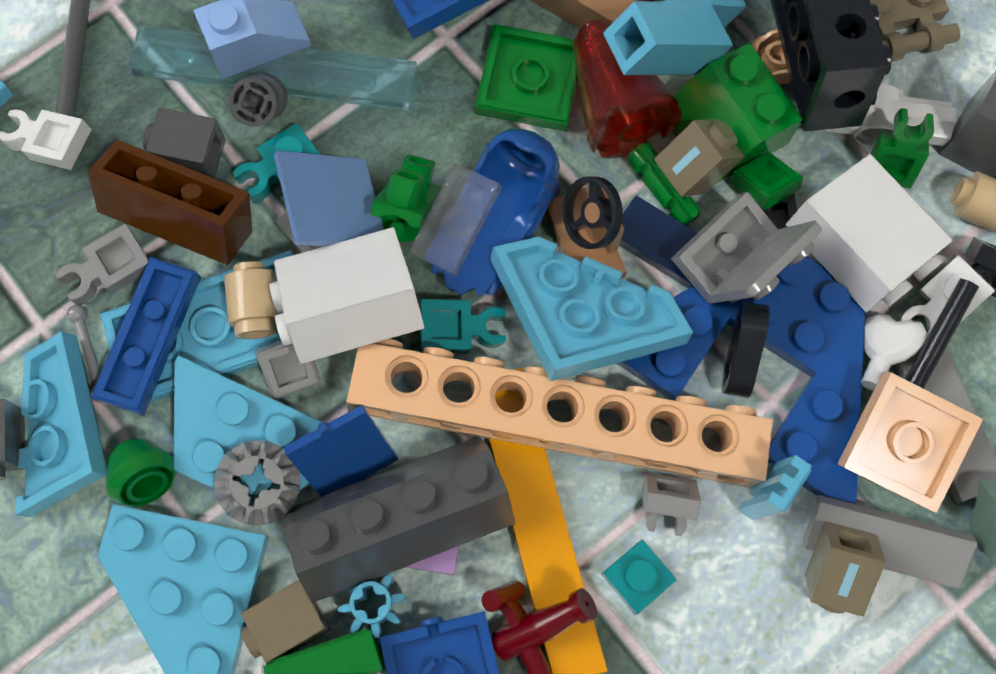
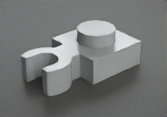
M125 223L82 248L88 261L81 265L77 263L66 264L56 271L55 276L64 285L76 278H81L80 286L67 296L75 305H82L94 297L97 287L102 284L109 293L113 294L142 277L149 258L132 230Z

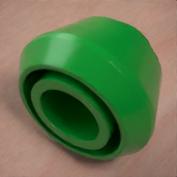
M125 440L114 448L107 459L106 491L111 500L122 505L137 507L152 503L162 497L174 482L177 473L174 470V457L150 440Z

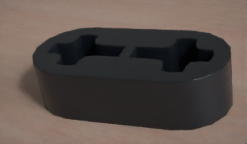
M745 301L740 303L723 371V394L744 398L751 396L768 331L769 306Z

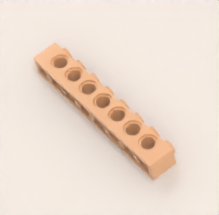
M393 339L382 340L358 347L346 401L348 412L363 405L371 417L749 488L766 481L773 419L756 416L757 411L750 407L730 405L726 406L725 410L706 407V400L693 396H677L675 401L656 397L655 390L640 386H628L625 391L605 388V381L587 376L576 377L575 382L563 379L550 382L544 368L526 367L525 372L505 369V363L494 358L476 357L474 362L453 359L454 353L436 347H425L423 353L402 349L403 344ZM410 371L419 377L421 385L413 392L403 393L395 389L391 381L399 372ZM451 381H462L469 386L472 397L465 402L456 403L445 396L443 388ZM503 390L515 392L522 401V409L514 413L503 411L497 405L495 395ZM551 400L566 402L571 408L572 420L565 423L554 420L548 413L547 403ZM610 409L620 416L622 421L620 432H610L601 425L599 420L600 410ZM652 419H662L670 426L672 431L670 442L660 441L652 434L650 427ZM703 428H710L717 432L721 439V449L719 452L712 451L706 447L702 440Z

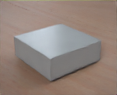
M282 341L256 349L255 354L273 400L322 383L315 361L300 364L293 344L283 346Z

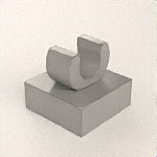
M645 472L642 498L648 531L654 532L657 519L662 515H667L675 518L673 525L675 535L682 536L687 527L686 519L697 521L701 498L697 482L695 480Z

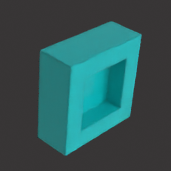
M643 539L601 573L603 578L634 615H638L677 581Z

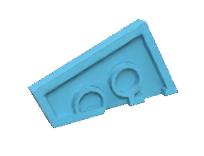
M61 331L24 354L21 415L29 419L28 445L19 449L18 468L26 469L25 495L16 496V516L33 517L104 477L107 473L77 336Z

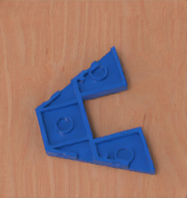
M806 256L794 265H787L777 275L780 280L778 285L767 295L757 300L751 297L740 299L735 303L724 301L708 304L694 286L683 291L673 298L693 331L688 343L616 363L670 400L675 401L726 323L734 327L740 303L745 301L769 306L770 318L764 348L810 376V379L770 441L768 464L772 465L797 455L812 465L810 468L812 471L802 485L804 488L816 496L822 495L856 504L858 475L837 464L860 419L865 311L850 296L848 289L844 285L838 283L825 267Z

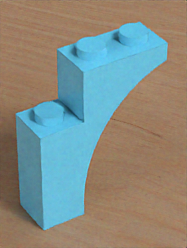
M744 0L634 1L603 34L623 75L698 74L709 63L719 59L733 46L724 27L747 6Z

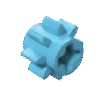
M391 574L385 576L381 583L374 582L373 579L346 590L351 593L350 603L338 607V612L352 613L356 618L351 625V632L360 631L366 623L371 625L374 637L379 638L382 635V623L389 620L394 624L400 625L402 621L393 613L394 605L402 603L407 599L404 594L392 595L388 590L394 581V577ZM374 589L376 595L386 597V605L378 608V617L372 619L369 612L359 609V602L367 600V591Z

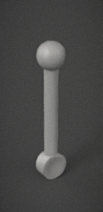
M73 305L69 307L67 317L76 326L93 382V386L89 391L91 397L101 373L85 324L87 310L82 305Z

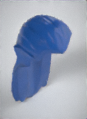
M509 129L497 134L489 143H486L474 167L472 176L434 239L426 261L432 265V273L439 274L444 272L445 285L452 292L456 290L458 295H462L475 288L477 295L482 297L485 293L493 295L503 285L490 260L493 247L530 239L538 228L550 202L561 192V186L558 181L559 158L548 140L530 130Z

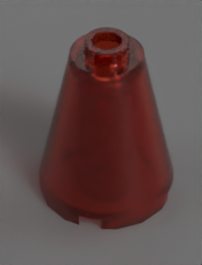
M597 19L584 24L573 40L586 136L593 153L599 150L602 158H620L628 156L638 145L644 142L648 143L647 139L659 131L662 138L669 135L679 124L682 110L678 100L657 75H623L603 34L613 22Z

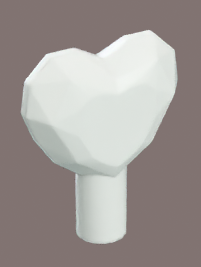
M881 313L866 318L863 349L871 360L862 378V386L874 391L883 371L889 372L891 365L906 361L923 347L928 333L921 322L912 320L897 322L890 315Z

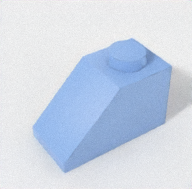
M219 0L193 10L222 79L311 46L293 2L282 0Z

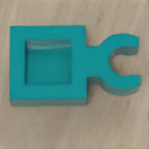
M296 122L256 148L259 156L262 158L261 161L258 163H243L233 171V175L239 185L250 178L259 180L255 187L247 191L250 194L251 202L258 203L269 195L272 185L277 182L280 183L274 158L276 151L321 154Z
M421 299L418 303L424 324V329L418 330V352L423 353L425 347H436L451 351L452 353L468 354L472 350V340H477L480 345L487 348H497L506 342V335H492L486 328L487 321H501L505 317V310L502 308L490 307L482 311L480 315H471V300Z

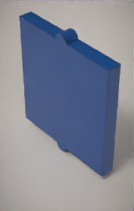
M363 405L329 423H320L318 429L283 447L289 460L320 496L362 481L373 473L399 460L395 450Z

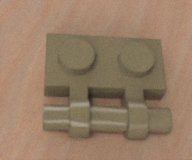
M870 0L871 3H875L878 7V30L882 43L887 44L890 48L892 62L902 60L905 54L922 50L925 53L940 51L944 48L945 44L954 43L960 39V29L956 23L944 26L935 23V21L942 20L949 11L945 0ZM909 27L914 29V33L906 35L896 32V30Z

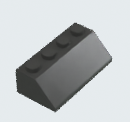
M475 437L293 506L284 516L283 529L296 575L314 603L514 525L516 522L507 488L491 451L481 437Z

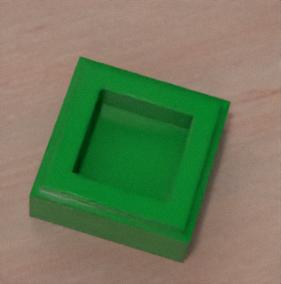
M768 151L733 171L731 184L743 193L748 192L760 207L767 210L799 191L803 176Z

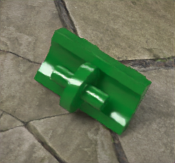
M407 155L403 159L402 169H395L391 173L389 183L373 201L371 215L379 218L382 217L384 230L394 227L399 242L412 241L421 234L426 218L440 199L442 186L431 183L436 163L433 160Z

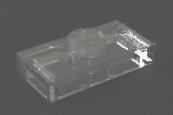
M454 163L409 253L457 276L501 190L500 184Z

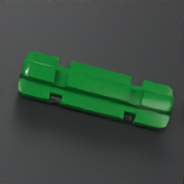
M644 142L638 145L629 153L628 163L637 174L642 173L644 175L641 180L661 206L672 211L669 216L685 226H689L698 219L701 214V208L691 196L686 198L679 195L655 162L654 158L658 153L651 144Z

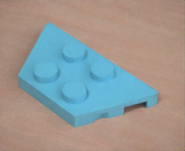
M179 355L175 360L174 470L215 489L214 473L224 455L243 442L269 441L283 448L318 429V425L322 423ZM260 459L259 467H256L253 475L235 476L234 480L242 482V485L250 488L251 506H254L255 498L259 497L261 490L270 491L271 488L280 490L281 486L280 484L272 483V480L264 477L265 469L263 468L264 460ZM300 473L301 491L303 488L310 485V483Z

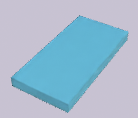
M292 250L256 262L264 263L265 269L273 270L276 273L274 261L294 254ZM234 269L200 280L150 403L174 395L175 360L178 355L224 377H229L260 366L255 354L256 349L281 341L277 326V334L261 339L235 338L234 328L228 324L224 276L234 272ZM130 304L100 314L110 350Z

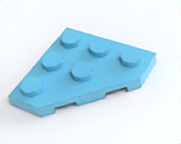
M541 237L493 247L490 260L550 382L685 345L693 334L673 296L664 289L652 284L649 290L621 279L623 272L586 256L583 262L556 251L558 244Z
M112 504L98 552V558L165 674L236 673L243 644L240 630L247 626L240 613L252 607L269 537Z

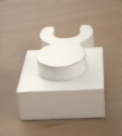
M14 109L9 111L8 116L19 128L13 133L0 131V140L9 149L22 151L32 161L71 170L92 129L80 118L41 110L37 120L33 121L24 111Z
M958 255L918 291L928 302L925 305H916L909 308L901 315L898 322L911 320L915 316L922 317L927 322L926 331L928 337L960 278L969 280L979 286L961 322L995 290Z

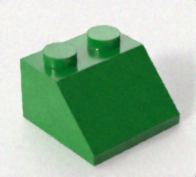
M750 42L709 63L664 103L659 110L675 137L694 120L717 119L732 129L738 139L736 146L745 157L719 181L731 176L733 171L768 151L773 153L788 145L803 121Z

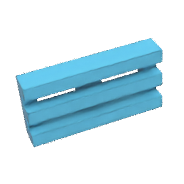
M794 455L768 466L766 481L750 489L748 493L754 498L743 501L738 511L751 520L787 511L812 471L810 469L812 465Z

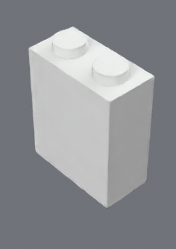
M871 154L806 200L786 223V226L790 227L814 220L817 221L822 231L811 241L815 246L811 253L838 283L848 289L850 296L866 313L881 300L890 307L913 287L907 281L912 275L919 282L943 263L937 254L953 241Z
M394 227L274 261L277 282L270 283L269 288L278 315H275L276 326L283 346L293 344L300 364L424 329L415 290Z

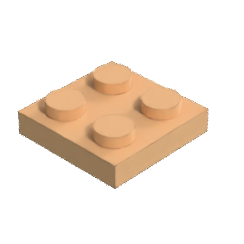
M883 371L837 465L937 513L983 419L891 372Z

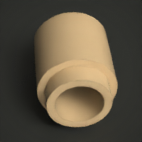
M978 171L972 174L970 178L962 177L954 188L950 203L955 205L954 215L996 233V178Z
M251 261L234 265V272L224 276L228 324L234 328L235 338L261 339L277 334L275 315H278L269 288L270 283L276 282L275 271L265 269L262 262Z

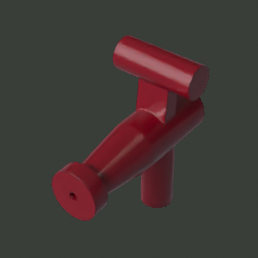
M513 580L486 591L481 599L484 609L488 612L501 610L509 623L492 634L494 651L503 661H510L520 656L528 674H552L540 646L551 641L577 622L586 624L597 617L595 602L591 595L583 588L570 593L566 601L536 610L528 615L519 602L525 596V587L520 581Z

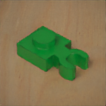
M901 108L894 116V134L880 132L870 154L901 187L911 189L929 156V140L934 134L933 114L927 113L921 124L909 126L907 125L908 109Z

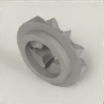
M247 441L236 446L224 455L214 473L215 497L220 506L229 517L246 525H266L279 520L293 507L300 491L299 470L286 456L282 447L269 441ZM260 459L264 460V477L272 480V483L280 484V490L273 488L270 491L261 490L259 497L255 498L254 506H250L252 498L249 497L250 488L242 485V482L234 481L235 476L253 475L256 467H259Z

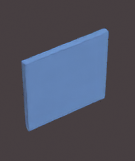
M287 151L275 152L274 158L295 245L328 246L384 230L381 217L371 215L375 194L365 159Z

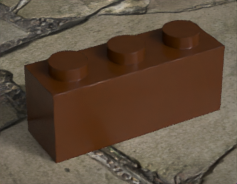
M117 139L88 170L98 213L225 265H229L253 232L249 192Z

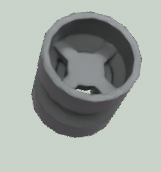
M260 73L235 83L230 90L228 101L233 116L240 123L250 127H257L281 116L286 109L288 95L284 84L276 76Z

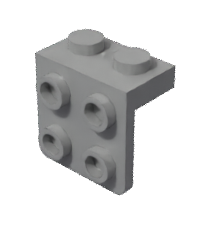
M748 192L738 194L671 259L708 304L724 301L735 303L740 299L751 297L757 300L767 295L778 285L780 280L777 275L787 265H794L811 253L815 247L811 241L822 231V228L814 220L777 229Z

